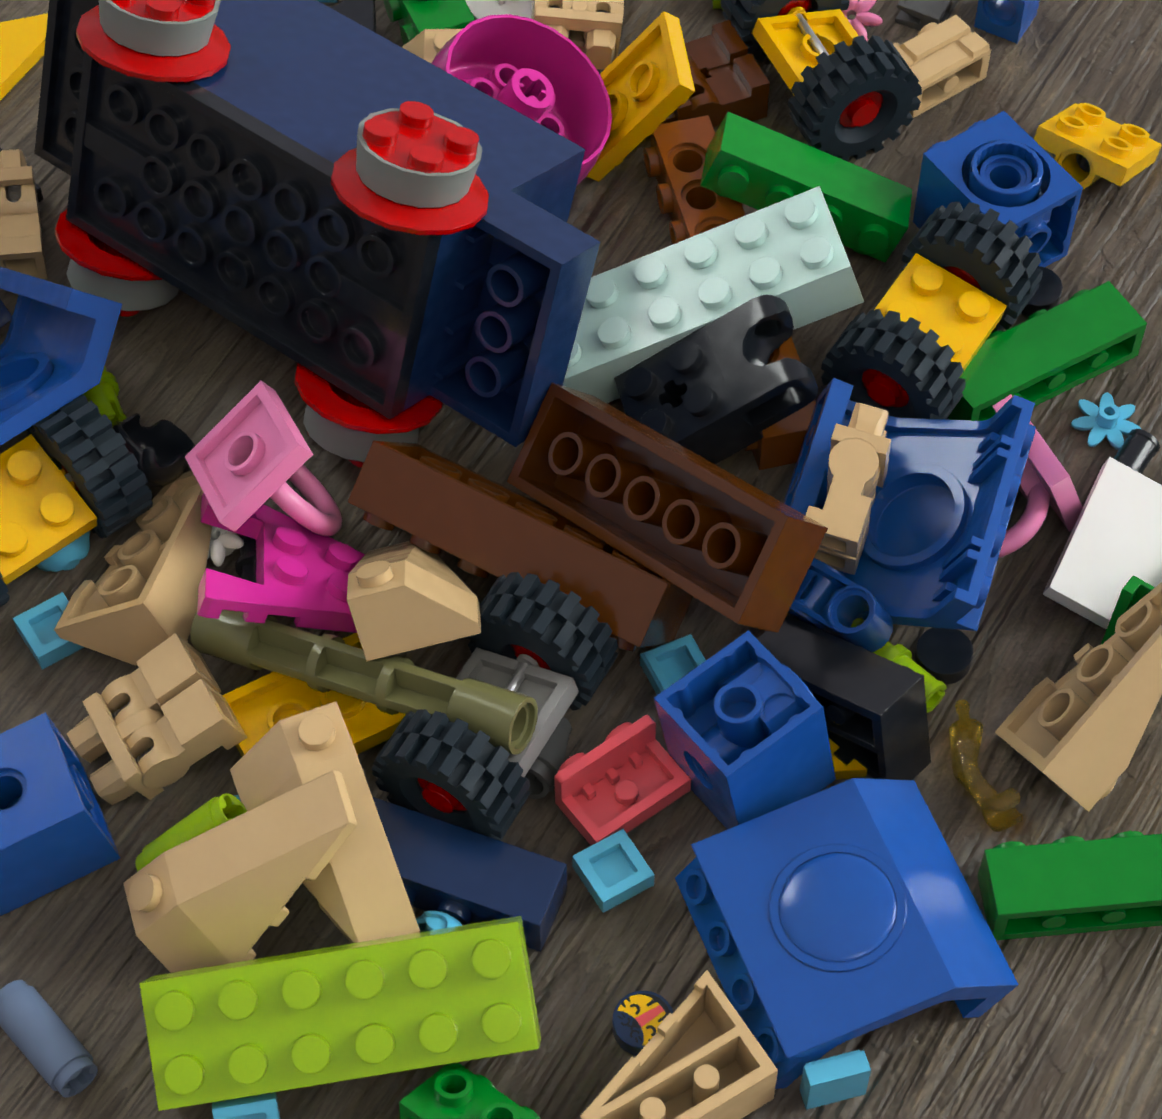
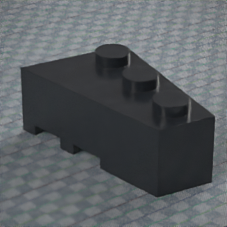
M788 614L778 633L765 631L757 638L780 663L789 667L800 677L816 700L823 706L828 737L839 746L833 755L845 765H848L855 759L868 769L866 773L874 779L913 780L931 763L924 675Z

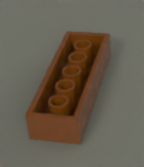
M553 382L548 389L507 480L509 484L737 624L775 633L779 632L828 529L600 399Z
M373 441L348 499V503L365 511L362 518L368 523L389 531H393L394 527L397 526L412 534L409 542L416 547L434 554H440L443 549L459 557L457 566L468 573L488 578L490 573L497 577L502 575L507 577L511 572H519L523 579L527 573L538 575L540 582L546 584L549 579L560 584V591L567 595L573 591L581 597L579 603L585 608L592 606L600 613L597 621L608 623L613 631L609 637L617 639L618 647L627 651L634 652L637 646L651 649L653 645L674 641L693 598L692 595L552 509L416 443Z

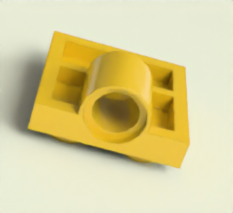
M1074 103L1040 124L1034 136V140L1044 150L1056 155L1054 160L1083 189L1101 177L1118 186H1122L1156 161L1162 144L1150 139V134L1145 129L1133 124L1121 125L1105 117L1106 113L1101 108L1088 103ZM1077 154L1087 159L1090 172H1085L1079 167L1076 159Z

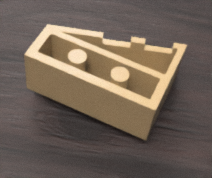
M706 970L695 983L694 990L673 1014L669 1013L657 1027V1033L635 1058L632 1056L582 1113L580 1119H742L774 1099L778 1069L711 974Z

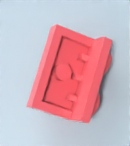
M649 715L643 716L634 723L625 722L620 724L609 733L605 742L586 754L582 752L568 758L554 776L556 805L591 846L621 829H624L626 833L630 832L691 791V779L655 739L656 723Z

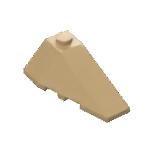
M192 471L182 473L174 482L165 485L152 500L153 506L136 519L138 526L141 528L138 533L130 537L123 545H114L104 558L110 565L95 584L92 580H84L73 593L54 628V631L60 638L137 666L136 661L174 633H177L188 642L187 639L191 633L192 622L197 612L198 586L206 569L212 532L211 525L201 523V498L203 491Z
M409 541L368 551L348 574L347 603L366 661L481 633L480 605L477 596L437 554L420 549Z
M1162 582L1118 618L1113 636L1094 648L1087 643L1074 654V658L1078 664L1055 683L1048 677L1043 679L1026 695L995 731L1001 739L1088 812L1100 799L1106 797L1113 790L1117 779L1128 767L1162 695Z
M337 701L279 720L230 768L239 799L247 812L332 770L342 772L357 826L314 881L304 880L303 884L317 899L319 907L350 943L419 933L418 923Z
M332 770L163 852L123 882L136 936L170 973L254 959L256 956L252 949L254 944L269 925L279 927L289 914V910L285 905L304 880L314 881L357 826L342 772Z

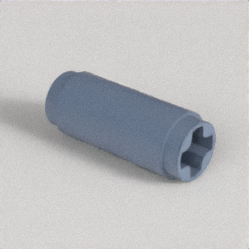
M16 980L0 989V1027L52 1090L58 1091L65 1098L72 1097L83 1091L94 1080L98 1071L97 1066L93 1063L92 1055L33 986H29L24 980Z

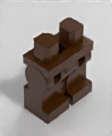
M730 19L712 25V34L685 43L695 92L661 124L709 115L712 126L715 128L722 123L728 111L750 121L767 117L770 82L751 53L748 54L746 44L732 26Z

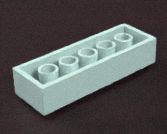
M820 186L591 277L563 386L592 395L605 403L619 399L620 395L614 380L615 377L749 300L761 295H773L786 302L793 319V330L863 303L864 299Z

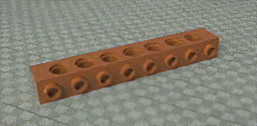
M709 115L660 124L651 134L650 147L643 150L647 175L649 178L656 177L658 181L656 195L660 212L662 214L669 213L671 218L669 233L672 245L746 215L742 203L719 196L713 191L700 186L707 147L715 135ZM792 337L772 352L767 364L784 358L800 361ZM815 399L806 407L762 431L764 438L744 448L745 451H753L759 470L797 462L816 404Z

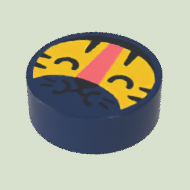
M636 991L626 995L618 1002L613 1013V1035L616 1042L624 1051L637 1056L657 1033L659 1024L669 1013L673 1014L672 1007L665 998L651 991Z

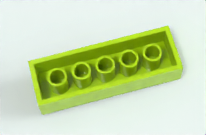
M521 916L155 975L139 983L159 1111L539 1049L541 1043Z

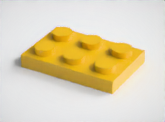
M665 11L600 73L610 97L612 122L607 142L595 165L587 175V177L600 182L613 168L620 165L631 151L646 137L653 134L656 128L695 92L679 18Z
M357 633L343 638L345 644L362 649ZM274 671L222 695L227 700L247 737L236 745L242 757L279 720L337 701L357 755L389 740L406 715L400 712L394 715L381 712L376 704L333 690L320 692L310 688L305 681Z

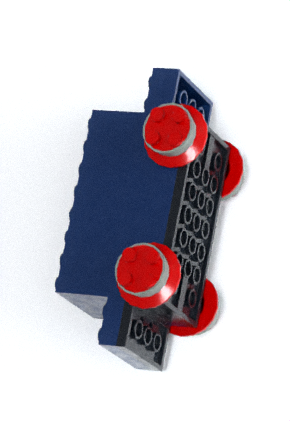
M49 0L34 154L71 176L67 209L59 216L55 228V236L60 249L71 258L66 274L72 288L122 303L119 316L123 317L134 316L140 310H150L166 305L177 296L178 290H181L296 361L298 364L294 383L302 400L307 404L303 420L307 434L323 449L344 459H349L357 467L362 468L373 441L417 444L419 428L428 425L442 410L443 403L514 447H517L526 440L551 383L563 386L600 246V241L567 223L586 149L317 0Z

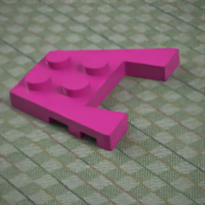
M203 493L201 498V523L233 532L219 523ZM263 504L234 532L256 540V583L206 568L198 586V616L219 619L222 610L244 612L242 617L245 622L263 624L268 614L295 617L294 623L296 627L357 633L347 603L348 574L365 554L329 536L313 533L293 518Z

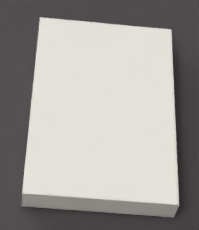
M1111 457L1102 465L1043 592L1044 596L1104 629L1108 627L1122 588L1133 575L1153 587L1158 586L1162 582V485Z

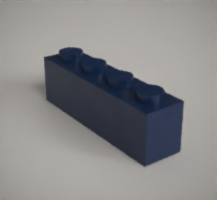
M373 797L411 907L424 911L430 910L447 913L457 919L462 925L521 916L526 947L542 951L567 893L566 863Z

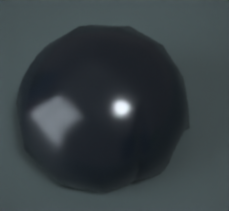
M135 413L122 422L116 421L112 428L116 433L122 435L126 441L124 445L130 453L135 455L139 462L137 467L145 474L148 481L145 485L150 487L168 485L179 478L189 466L185 456L195 447V444L184 431L172 422L162 419L150 427H144L140 425L141 416L139 413Z

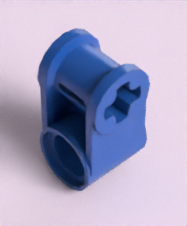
M816 558L813 559L788 614L852 644L862 646L870 652L882 648L889 641L893 632V621L888 611L866 588L847 579L826 563ZM869 611L867 619L861 625L851 627L853 619L858 614Z

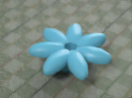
M1108 392L1102 395L1099 407L1088 400L1080 399L1078 406L1085 416L1076 418L1071 422V426L1076 430L1090 431L1087 441L1089 447L1097 446L1106 436L1110 445L1116 450H1119L1124 444L1122 434L1128 436L1132 429H1141L1135 423L1127 420L1135 412V406L1132 404L1116 406L1112 395Z

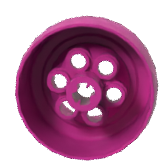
M511 14L489 15L469 23L446 42L436 54L431 64L586 149L577 185L588 175L610 135L612 111L610 97L602 77L590 59L570 39L552 27L531 18Z

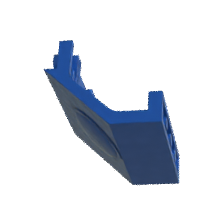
M0 266V289L18 294L7 336L0 345V446L100 383L122 303Z
M836 378L830 381L817 398L783 502L806 515L809 505L820 509L824 507L827 498L831 437L836 423L848 427L856 402L849 400L854 386ZM1013 395L993 417L983 421L899 418L888 415L885 431H887L886 438L891 439L888 471L883 488L876 486L875 501L870 513L869 532L855 575L837 571L847 579L871 592L888 611L893 624L978 630L1035 435L1036 427L1029 424L1035 405L1034 402ZM869 611L858 614L853 621L857 618L866 620Z
M851 778L691 844L696 858L675 877L728 1000L778 1069L775 1089L787 1088L802 1075L803 1067L806 1063L819 1060L828 1051L850 1039L945 1001L955 1000L963 1018L980 1017L1019 985L914 780Z

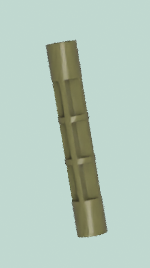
M222 610L219 619L198 616L197 612L193 619L190 631L191 643L200 653L252 670L265 668L307 682L310 688L320 692L333 690L376 704L381 712L390 715L398 714L399 712L407 714L410 711L415 714L418 709H426L431 716L435 711L446 713L449 721L455 722L458 718L469 723V730L476 734L481 730L491 737L488 741L494 747L502 746L513 755L520 754L527 747L536 727L538 717L536 700L533 697L473 678H465L461 681L414 666L413 661L403 656L383 657L366 661L363 649L345 644V641L339 636L333 634L318 636L280 624L274 616L269 614L264 624L245 622L242 617L244 612Z

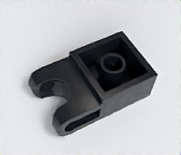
M767 294L753 298L615 377L614 380L625 414L713 464L721 462L764 438L762 433L764 429L806 407L814 401L818 393V386L813 372L800 361L784 358L767 364L772 352L788 340L793 333V319L786 302L778 297Z

